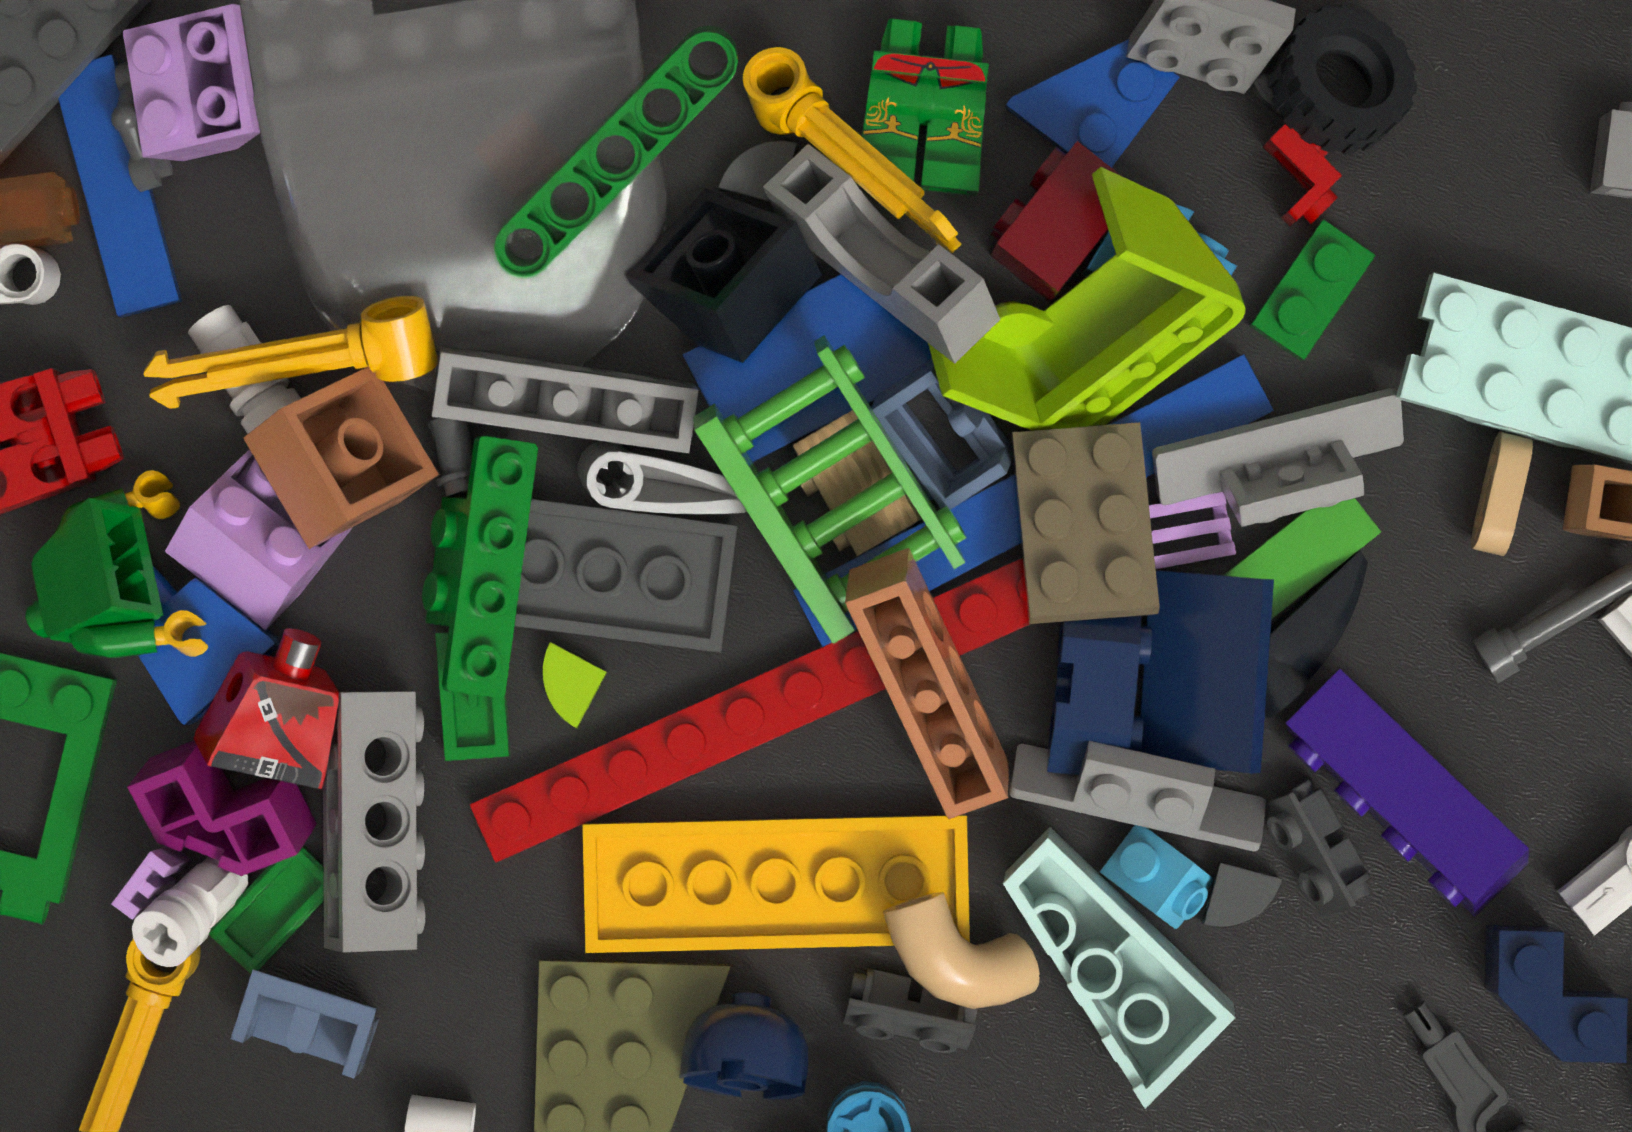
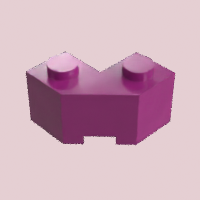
M194 740L150 757L127 786L157 843L179 852L186 847L219 860L218 867L240 876L297 855L317 825L297 784L265 778L233 791L222 768L208 766Z

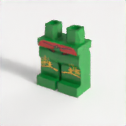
M889 19L881 41V50L874 51L862 137L914 181L919 127H927L920 187L924 191L977 196L980 182L982 136L989 63H982L983 45L981 29L947 26L944 58L918 56L922 23L910 20Z

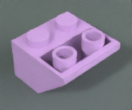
M230 4L123 30L140 144L144 158L187 161L236 150L260 133L240 5Z
M249 449L189 507L165 552L257 625L266 630L302 593L352 528L309 549Z

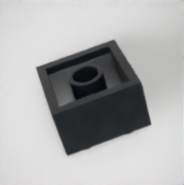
M705 188L625 276L630 285L697 345L743 363L822 274L796 221Z

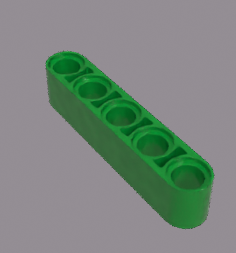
M707 25L698 27L688 33L505 219L498 231L494 246L496 260L503 270L512 276L522 278L536 276L545 270L718 95L735 75L738 63L736 44L727 32L719 27ZM700 42H716L725 50L727 63L718 73L712 75L701 74L691 65L689 54L693 47ZM654 89H669L679 98L681 110L673 119L668 121L654 120L645 111L643 100ZM613 135L625 137L633 145L635 157L629 164L617 168L607 165L602 161L598 153V145L603 139ZM565 182L578 183L588 193L589 204L585 209L577 213L564 212L554 203L552 193L555 187ZM517 229H531L542 239L543 251L535 258H519L512 253L508 246L507 238L509 234Z

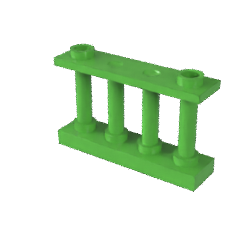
M823 335L814 341L816 352L823 362V366L739 418L735 413L724 418L714 403L695 415L693 422L694 430L834 644L855 631L853 619L845 604L849 573L842 578L838 573L827 578L815 559L823 554L821 548L823 545L906 494L926 526L866 563L906 548L910 549L915 562L936 549L941 548L953 568L956 569L965 563L958 543L967 539L947 505L936 511L856 383L864 379L865 376L847 346L844 344L834 350L827 337ZM839 387L858 419L777 470L772 471L770 467H767L759 472L746 452L754 447L752 440ZM873 441L892 473L807 525L802 520L793 525L781 506L789 500L787 493Z

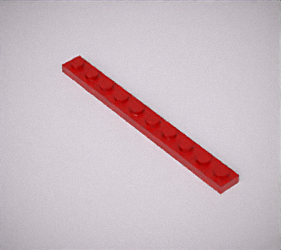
M1023 558L933 598L959 656L1030 625ZM859 631L834 644H828L470 804V807L495 863L886 688Z

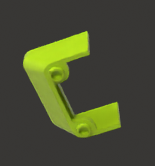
M1100 167L1092 174L1116 255L1045 311L1015 301L996 305L1000 320L955 364L928 343L942 396L1032 431L1106 425L1240 323L1246 309L1238 284L1170 198Z

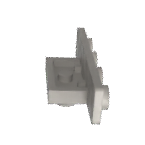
M1388 388L1156 447L1152 451L1157 496L1162 505H1170L1222 491L1241 527L1255 523L1271 522L1278 517L1317 507H1330L1341 501L1364 496L1363 474L1353 458L1402 445L1404 442L1401 400L1396 399L1397 390L1395 388Z
M1089 741L1079 775L1047 772L1048 749L1027 744H1019L1017 747L1009 795L1013 798L1249 851L1259 850L1263 836L1265 799L1260 796L1215 787L1214 768Z

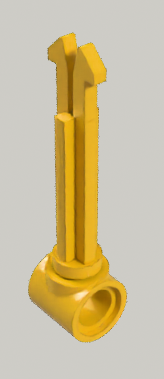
M773 47L760 51L749 60L743 72V85L755 116L765 130L779 135L795 133L798 137L806 138L835 165L850 175L859 186L897 219L906 214L936 241L937 245H941L950 253H953L962 245L955 238L958 232L939 210L934 211L921 199L924 196V190L829 109V104L823 99L822 89L809 78L804 62L797 53L787 48ZM790 87L780 95H770L779 88Z
M397 296L368 306L361 313V322L348 324L345 329L169 359L166 350L157 351L143 374L144 377L174 378L207 372L205 374L176 378L150 390L149 396L152 399L172 409L179 407V397L352 366L355 369L370 367L375 376L382 381H405L432 371L438 365V357L424 300L417 296Z
M134 939L131 941L126 955L128 970L125 977L130 980L126 991L128 998L81 1121L79 1131L119 1132L164 1009L169 1008L173 996H180L186 979L197 969L201 957L200 945L184 962L176 967L174 972H162L156 969L151 961L137 948Z

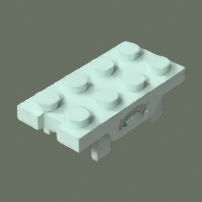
M1436 273L1429 275L1417 317L1418 319L1429 321V326L1421 355H1407L1396 399L1457 415L1469 422L1560 447L1580 449L1632 464L1631 327Z

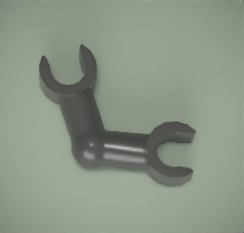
M126 61L118 64L115 69V79L120 95L116 108L111 114V123L119 132L130 155L128 168L131 180L140 192L162 186L161 178L173 175V169L170 160L144 158L142 156L128 62Z

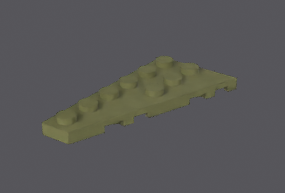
M540 959L534 1132H670L687 1085L683 1083L684 1078H679L682 1050L687 1032L700 1014L717 1005L731 964Z

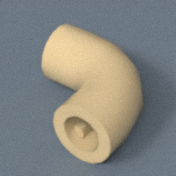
M944 892L932 893L911 899L883 911L892 942L909 975L935 998L970 1009H977L1009 1003L1035 992L1039 985L1040 973L1037 960L1032 949L1023 938L1017 934L1009 933L987 943L976 945L969 943L959 934L953 922Z

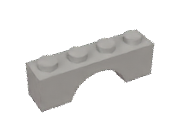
M807 144L763 186L776 215L796 221L812 252L954 364L1000 320L984 278L938 244L932 251H928L906 238L877 211L850 175L811 145Z

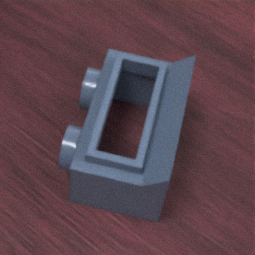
M932 358L877 395L871 407L902 457L910 466V470L929 500L934 499L940 508L947 505L950 510L1007 474L1013 458L1012 444L990 414L942 396ZM926 389L930 391L947 414L954 431L960 437H964L978 456L976 460L959 471L955 470L906 403Z
M252 970L231 1039L243 1043L252 1036L285 1046L294 1053L304 1052L344 1065L342 1075L355 1078L363 1071L379 1018L375 1017L376 1008Z

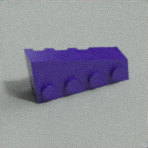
M1341 669L1286 722L1289 733L1295 738L1288 745L1289 749L1314 773L1323 766L1340 783L1334 789V792L1360 817L1368 811L1386 829L1380 835L1384 841L1405 861L1409 862L1415 857L1432 874L1427 880L1429 884L1453 907L1456 908L1461 903L1476 917L1528 864L1529 848Z

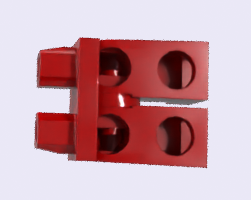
M50 368L34 373L31 376L0 384V447L11 444V447L0 450V516L3 513L96 482L94 473L103 471L124 459V454L113 426L110 425L82 435L75 416L76 412L105 403L96 371L88 369L61 374L55 369Z

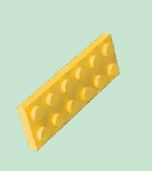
M966 814L948 819L946 815L583 824L585 953L894 946L883 911L905 901L937 892H944L953 922L959 934L970 943Z

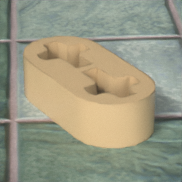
M1502 431L1497 434L1491 449L1471 537L1472 549L1504 556L1507 553L1513 538L1533 449V440L1531 438Z

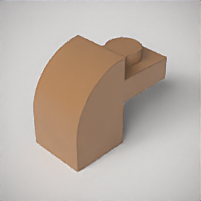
M1573 465L1563 530L1591 537L1612 538L1632 542V471L1600 465Z

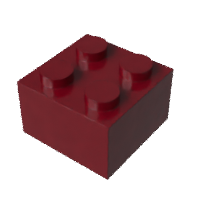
M1076 141L1067 154L1058 147L1053 150L1029 184V186L1037 191L1027 205L1016 198L995 224L994 230L990 234L991 237L998 241L991 257L1048 302L1054 299L1108 230L1092 174L1100 167H1103L1120 175L1078 141Z

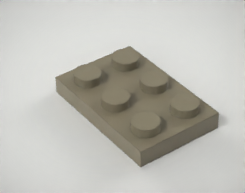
M1140 422L1012 432L1029 624L1158 614L1159 597Z

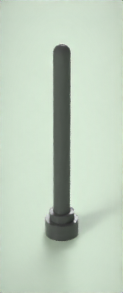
M1632 561L1513 631L1507 626L1497 632L1493 627L1472 639L1474 647L1496 683L1498 684L1520 671L1517 665L1528 659L1525 654L1526 652L1631 592Z

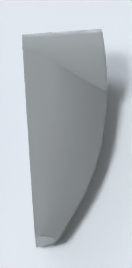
M597 441L589 445L581 453L577 463L578 477L584 488L599 504L609 508L670 514H729L747 512L723 475L684 463L631 453L619 443ZM615 461L623 471L622 477L620 479L613 478L612 485L605 486L597 476L600 468L608 469V462Z

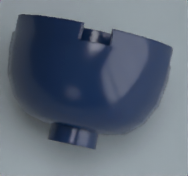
M756 993L733 994L732 1004H721L709 1008L696 1018L688 1030L682 1050L679 1078H684L683 1083L690 1087L726 1096L742 1097L740 1090H764L763 1099L777 1100L805 1095L808 1071V1046L802 1029L786 1013L770 1008V997Z

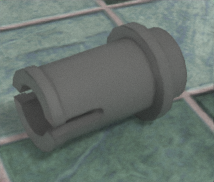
M446 418L432 420L427 425L431 431L441 477L436 479V484L438 487L444 486L446 497L466 495L473 453V442L468 422Z

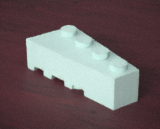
M1051 827L1005 872L1003 885L1046 953L1054 961L1067 982V987L1078 1004L1085 1010L1102 1037L1101 1040L1114 1061L1119 1064L1131 1083L1134 1093L1146 1109L1236 1018L1234 1003Z

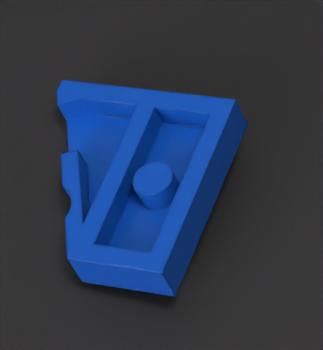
M1128 39L1012 96L1006 103L1005 109L1065 154L1078 141L1112 168L1180 77L1174 72L1159 71L1147 63L1126 57Z

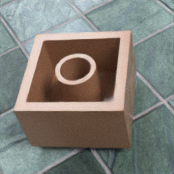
M370 367L364 368L280 408L243 438L309 549L399 504L439 475L386 384L375 376Z

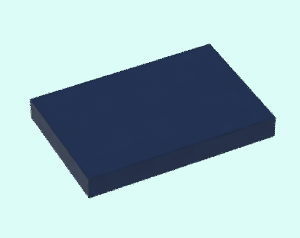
M1156 570L1159 611L1158 614L1147 616V626L1152 627V645L1149 664H1144L1141 704L1143 735L1140 752L1214 768L1215 770L1261 773L1274 579Z

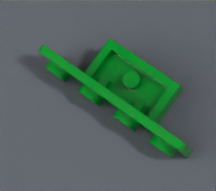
M477 436L473 446L467 498L442 497L441 509L437 510L433 517L431 542L435 547L432 572L428 574L423 585L422 603L424 609L427 610L425 623L449 626L442 678V688L445 691L502 698L506 693L538 447L534 443Z

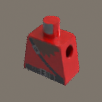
M288 628L284 630L275 657L249 651L242 652L237 656L193 738L208 766L322 789L339 704V691L327 672L314 666L322 643L319 638L302 630Z

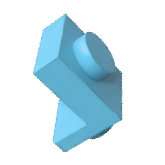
M1134 825L1100 871L1101 874L1174 929H1177L1184 920L1192 918L1200 911L1208 896L1207 889L1213 882V878L1194 862L1148 828Z

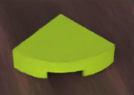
M550 642L543 662L545 691L556 712L570 725L578 728L607 671Z

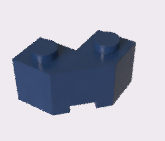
M1141 615L1060 622L1057 642L1056 685L1048 732L1047 772L1079 775L1089 741L1140 752L1143 735V717L1134 716L1139 664H1149L1152 645V627L1141 626Z
M1486 925L1485 989L1523 1026L1547 1054L1562 1062L1627 1063L1628 998L1612 991L1563 990V931L1550 926Z

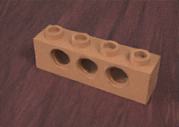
M906 548L850 569L845 604L947 818L951 819L1007 799L1009 761L910 549Z

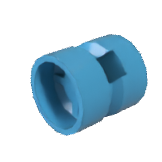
M861 1081L847 1086L835 1096L827 1115V1132H911L904 1102L893 1089L879 1082Z

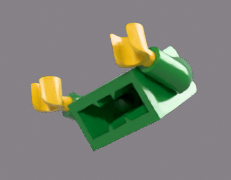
M154 470L145 471L137 478L131 492L124 494L123 489L120 488L74 503L65 510L55 533L34 555L31 564L38 600L27 607L25 619L35 634L43 638H50L51 640L72 643L73 647L83 654L108 658L158 653V646L169 644L189 657L199 656L208 649V644L201 639L182 641V636L189 627L206 625V622L189 611H177L167 619L164 626L155 627L154 621L163 616L140 508L144 507L151 516L157 519L168 518L178 511L180 502L172 493L163 492L173 487V484L164 474Z

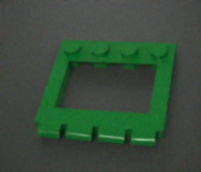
M0 652V719L67 734L37 859L0 850V890H3L0 901V915L43 925L48 915L50 903L59 904L64 902L117 679Z

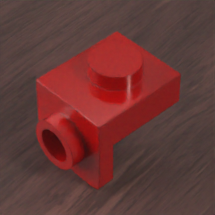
M1284 124L1267 141L1263 148L1307 192L1281 218L1289 226L1294 224L1301 216L1312 224L1338 198L1330 187L1342 175L1325 159L1329 152L1321 150V147L1314 143L1308 144L1300 138L1301 135L1293 128L1290 129Z

